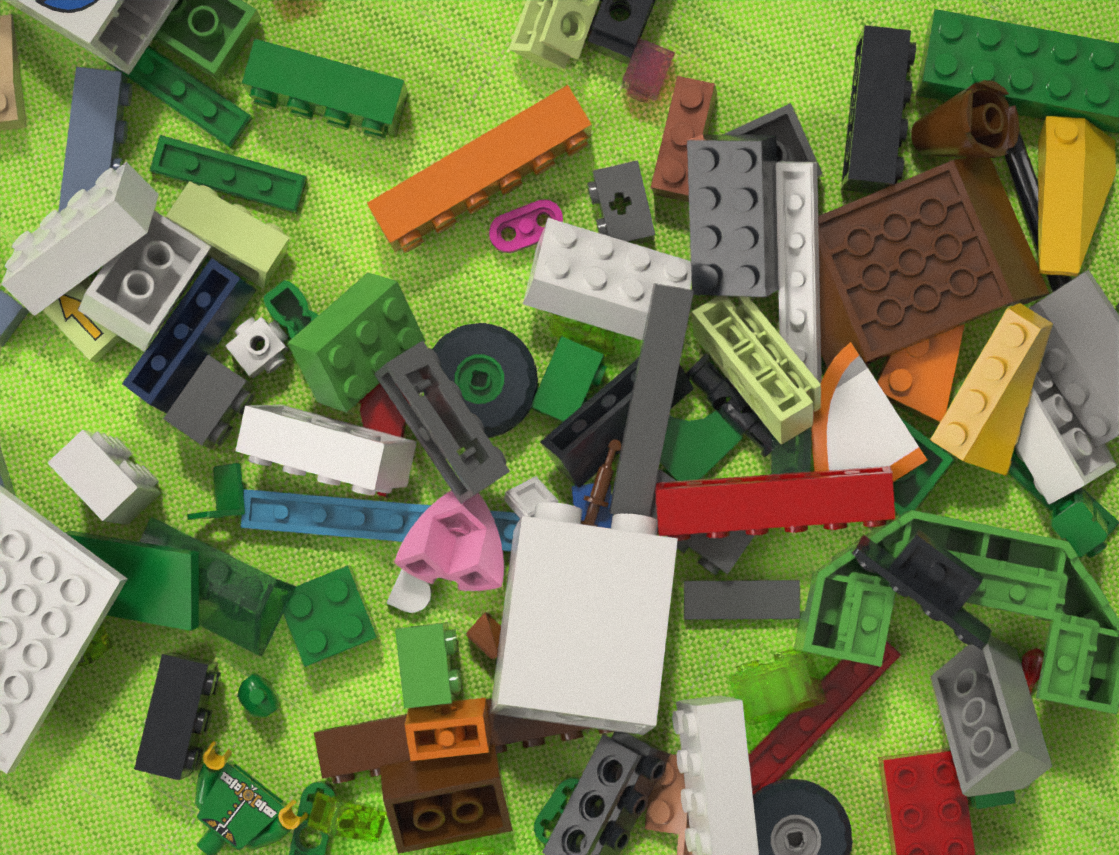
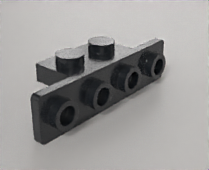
M919 529L896 558L871 539L862 535L852 554L857 557L858 563L865 570L871 573L877 572L889 581L891 588L903 597L909 596L921 605L924 613L931 619L943 621L951 627L955 635L965 644L975 645L981 650L987 645L992 632L991 629L962 608L982 583L983 576Z

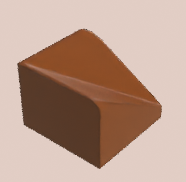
M485 612L466 632V636L491 659L497 657L501 625Z

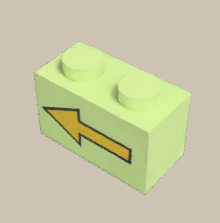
M87 277L43 309V311L88 360L97 363L122 338L78 311L84 294L92 283Z

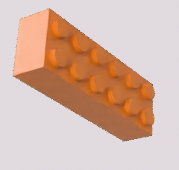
M566 85L367 202V205L394 252L402 249L404 253H407L420 246L424 242L422 236L435 229L437 234L455 225L457 223L455 217L466 210L473 214L486 207L490 203L488 198L500 190L505 195L517 189L523 184L521 179L534 171L537 176L546 172L556 164L554 162L556 157L567 152L568 156H572L589 145L587 140L591 137L592 124L570 87Z

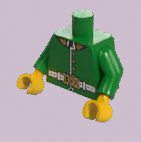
M213 741L203 754L204 763L197 777L195 804L200 810L197 815L198 820L209 828L196 844L205 854L218 855L227 842L238 851L245 846L249 849L257 850L279 842L292 829L297 828L307 819V813L302 817H298L293 813L292 806L297 803L296 800H292L287 804L234 761H228L232 755L230 749L226 751L224 756L218 755L214 750L217 742Z

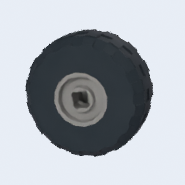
M784 779L770 783L753 794L759 855H850V852H852V828L848 815L838 799L827 789L807 780Z

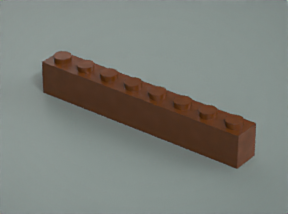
M492 698L486 699L492 732L490 745L495 744L497 753L508 751L506 744L522 741L523 748L535 747L546 744L545 737L560 734L561 741L582 738L584 737L583 730L591 729L589 727L490 714ZM407 714L314 732L322 779L332 777L333 784L355 780L354 773L370 770L371 777L380 776L381 766L410 761L405 731ZM598 729L599 734L615 732L610 730Z

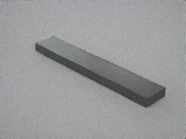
M653 283L609 508L611 514H637L649 517L694 293L691 289Z

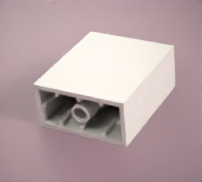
M554 502L537 503L534 517L522 516L513 531L490 714L645 735L656 726L678 539L657 536L658 520L652 517L637 514H615L612 516L611 529L582 525V509L576 506Z

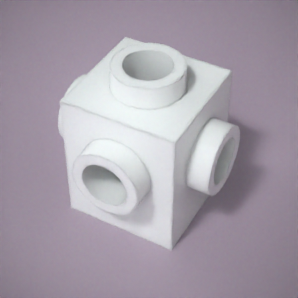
M252 317L235 330L238 336L225 345L247 374L254 379L264 370L268 374L273 372L286 361L283 355L289 349L283 342L289 337L275 320L268 324L262 317L257 321ZM265 340L264 348L256 351L257 343Z

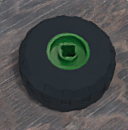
M487 323L467 324L445 334L432 348L439 357L441 368L448 379L453 381L461 390L462 400L470 412L478 416L483 423L484 433L488 438H493L512 430L529 413L538 387L537 368L529 349L512 332ZM424 389L423 392H424V395L426 396V395H428V393H427V391Z

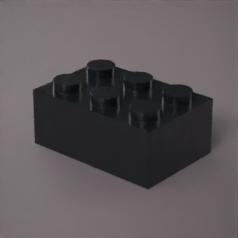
M174 652L162 654L134 770L175 780H182L190 776L194 770L198 771L203 755V748L198 747L199 738L203 732L207 733L212 717V710L207 709L209 697L217 694L221 680V672H216L217 662Z

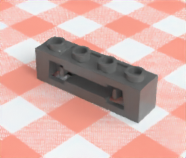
M424 341L419 342L387 362L374 374L460 504L510 472L506 466V459L499 448L492 445L484 433L483 423L478 416L470 412L462 400L461 390L453 381L448 379L441 368L439 357L432 349L426 346ZM425 389L428 395L420 397L419 394ZM464 447L466 451L459 456L457 450Z

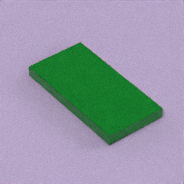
M71 530L65 532L127 578L126 583L106 616L189 631L199 628L198 551Z

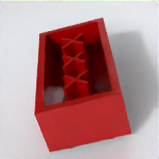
M950 748L878 757L891 854L975 855L967 796L962 794Z

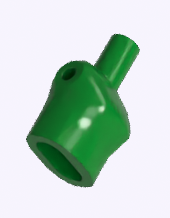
M254 673L241 683L237 694L238 700L253 718L267 717L280 707L278 693L264 677Z

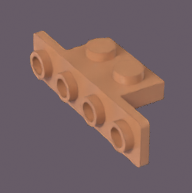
M671 754L666 762V770L663 776L656 782L648 797L645 829L678 834L677 855H693L692 852L688 851L685 841V829L690 828L688 812H684L681 803V790L685 789L684 773L681 774L679 772L677 754Z

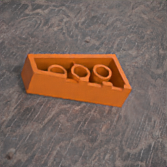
M965 324L886 357L875 380L891 404L936 426L940 424L947 411Z

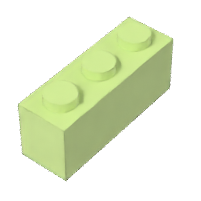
M189 181L166 215L167 219L211 246L207 257L213 258L221 265L262 288L266 286L287 253L289 237L285 235L280 227L273 223H263L254 218L245 207L239 204L231 205L219 198L214 190L204 185L198 186Z

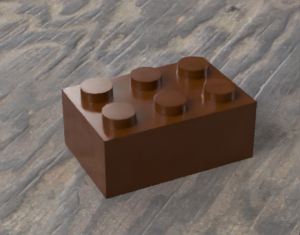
M495 744L490 745L489 753L406 761L380 767L383 802L398 854L513 831L508 797Z

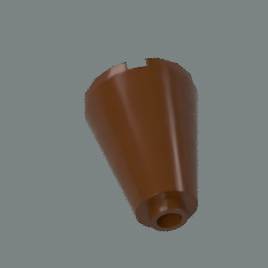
M988 80L976 82L918 119L912 127V143L916 150L924 156L1002 157L1007 154L1006 151L1009 148L1015 146L1018 140L1020 127L1016 106H1009L1004 97L1009 95V93L997 82Z

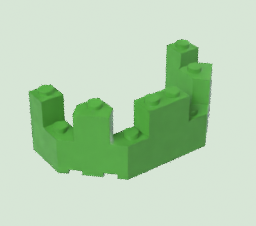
M914 510L901 513L886 525L875 528L865 535L896 558L918 529L984 577L982 583L965 603L1035 616V619L1050 622L1036 698L1112 714L1118 713L1119 618L1091 574L1086 571L1078 559L1077 553L1068 541ZM857 540L833 556L830 562L812 573L805 611L800 613L794 649L881 667L896 592L891 588L889 581L877 572L871 573L865 570L858 563L857 557L852 554L858 542Z

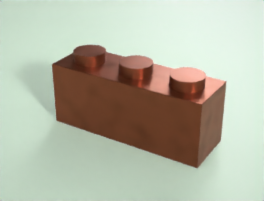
M677 76L651 183L654 195L689 202L687 140L708 134L717 96L714 83Z

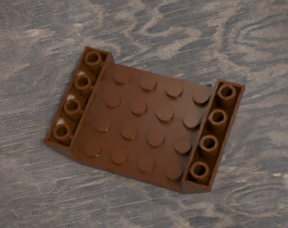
M968 157L949 161L818 216L821 354L827 369L838 353L850 342L869 369L868 364L1007 306H1014L1018 303L1025 305L1050 294L1042 275L1039 274L1038 265L991 158Z

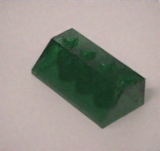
M151 517L139 542L199 552V625L262 657L296 586L172 524Z

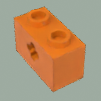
M486 697L453 701L449 704L408 708L405 731L410 761L489 753L492 732Z

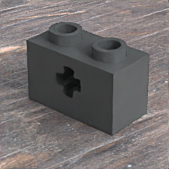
M638 160L594 170V181L587 182L592 205L599 204L602 218L596 219L598 233L633 244L654 240L655 230ZM616 198H623V203H630L626 207L624 215H618L617 209L613 211L610 209V207L614 206Z

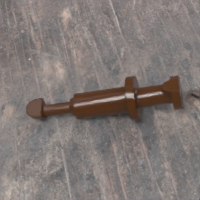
M612 440L609 443L608 448L610 449L605 464L599 466L590 496L584 495L583 500L590 503L584 521L581 520L582 525L598 527V525H595L600 506L608 508L609 503L604 500L614 473L611 465L616 450L620 451L621 443L618 440Z

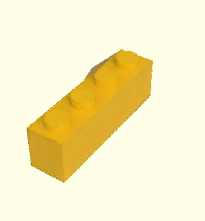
M1021 303L1007 308L930 440L964 462L1007 476L1012 463L1011 457L1014 447L1018 443L1021 433L1020 427L1025 410L1029 406L1033 393L1031 391L1036 373L1039 372L1053 323Z

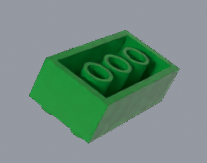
M255 38L242 80L244 88L249 96L254 98L253 103L268 109H276L277 104L290 108L292 115L312 120L313 115L321 116L328 119L327 124L344 130H349L350 125L365 129V135L380 140H386L387 135L397 136L408 98L406 84L402 79Z

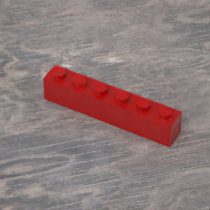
M890 466L659 482L655 486L659 536L677 538L678 541L688 540L691 538V534L706 533L708 538H723L730 536V531L745 530L746 535H764L769 533V528L784 527L785 532L797 533L807 531L809 525L823 524L824 529L839 530L847 528V523L863 522L865 527H880L887 524L886 520L895 519L893 475Z

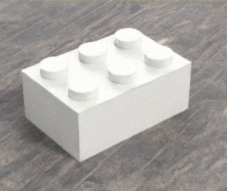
M154 211L148 233L104 264L85 292L78 311L145 352L202 266L211 246Z

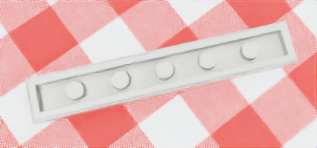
M780 161L776 163L779 330L781 337L818 382L821 383L817 162Z

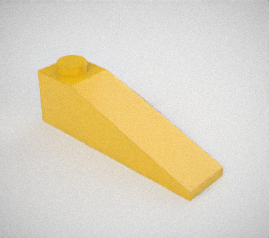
M1046 116L1038 137L1039 274L1078 276L1116 175L1115 140L1085 118Z

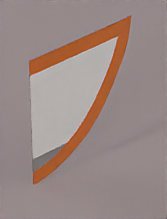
M850 342L833 359L820 383L821 408L815 412L813 411V426L811 429L814 471L890 466L894 482L926 462L927 458Z

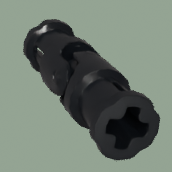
M706 353L686 373L688 379L707 396L706 401L740 435L745 434L761 450L760 454L765 458L779 444L778 440L729 379L709 361L710 356ZM726 397H731L728 402L726 401Z

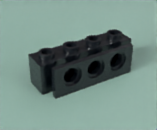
M600 0L602 2L597 16L594 15L587 37H589L588 49L630 65L656 0ZM615 9H624L630 17L625 21H616L610 16V13Z
M615 731L612 738L603 734L542 853L545 855H619L627 846L630 840V832L638 817L645 811L648 805V797L656 782L663 776L666 770V762L671 754L636 734Z

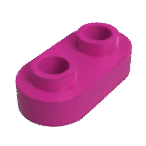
M538 200L498 216L493 220L489 229L492 245L500 252L514 253L537 244L544 227L537 224L538 216L547 214L551 219L563 222L561 209L550 200ZM506 228H512L516 232L515 238L511 241H505L501 237L502 231Z

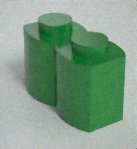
M287 280L282 281L263 297L268 312L280 325L288 329L291 339L318 316L317 313L312 311L310 302L300 289Z

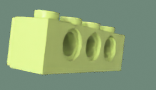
M526 0L509 50L542 67L565 69L570 58L579 59L600 0Z
M717 296L692 311L693 336L782 445L813 426V411L815 412L821 408V384L748 296H738L739 306L737 307L734 306L727 296Z

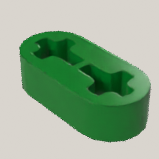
M568 777L562 780L537 815L534 822V832L542 843L547 844L551 834L549 837L543 834L544 826L541 824V821L544 818L549 821L552 820L557 811L561 814L563 813L564 809L561 805L566 799V794L562 791L566 786L572 789L578 784L580 778Z

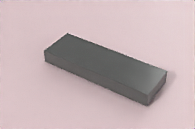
M800 580L684 581V619H800Z

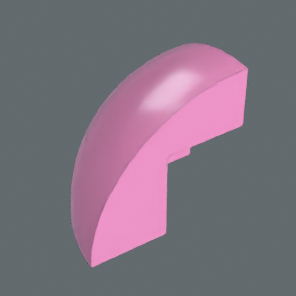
M452 490L439 498L420 516L409 530L394 561L401 569L430 584H434L437 578L455 581L458 584V589L462 591L490 590L502 587L504 558L499 532L487 504L479 493L460 504Z

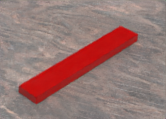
M887 640L881 667L841 659L748 753L752 794H755L762 787L778 781L901 656Z

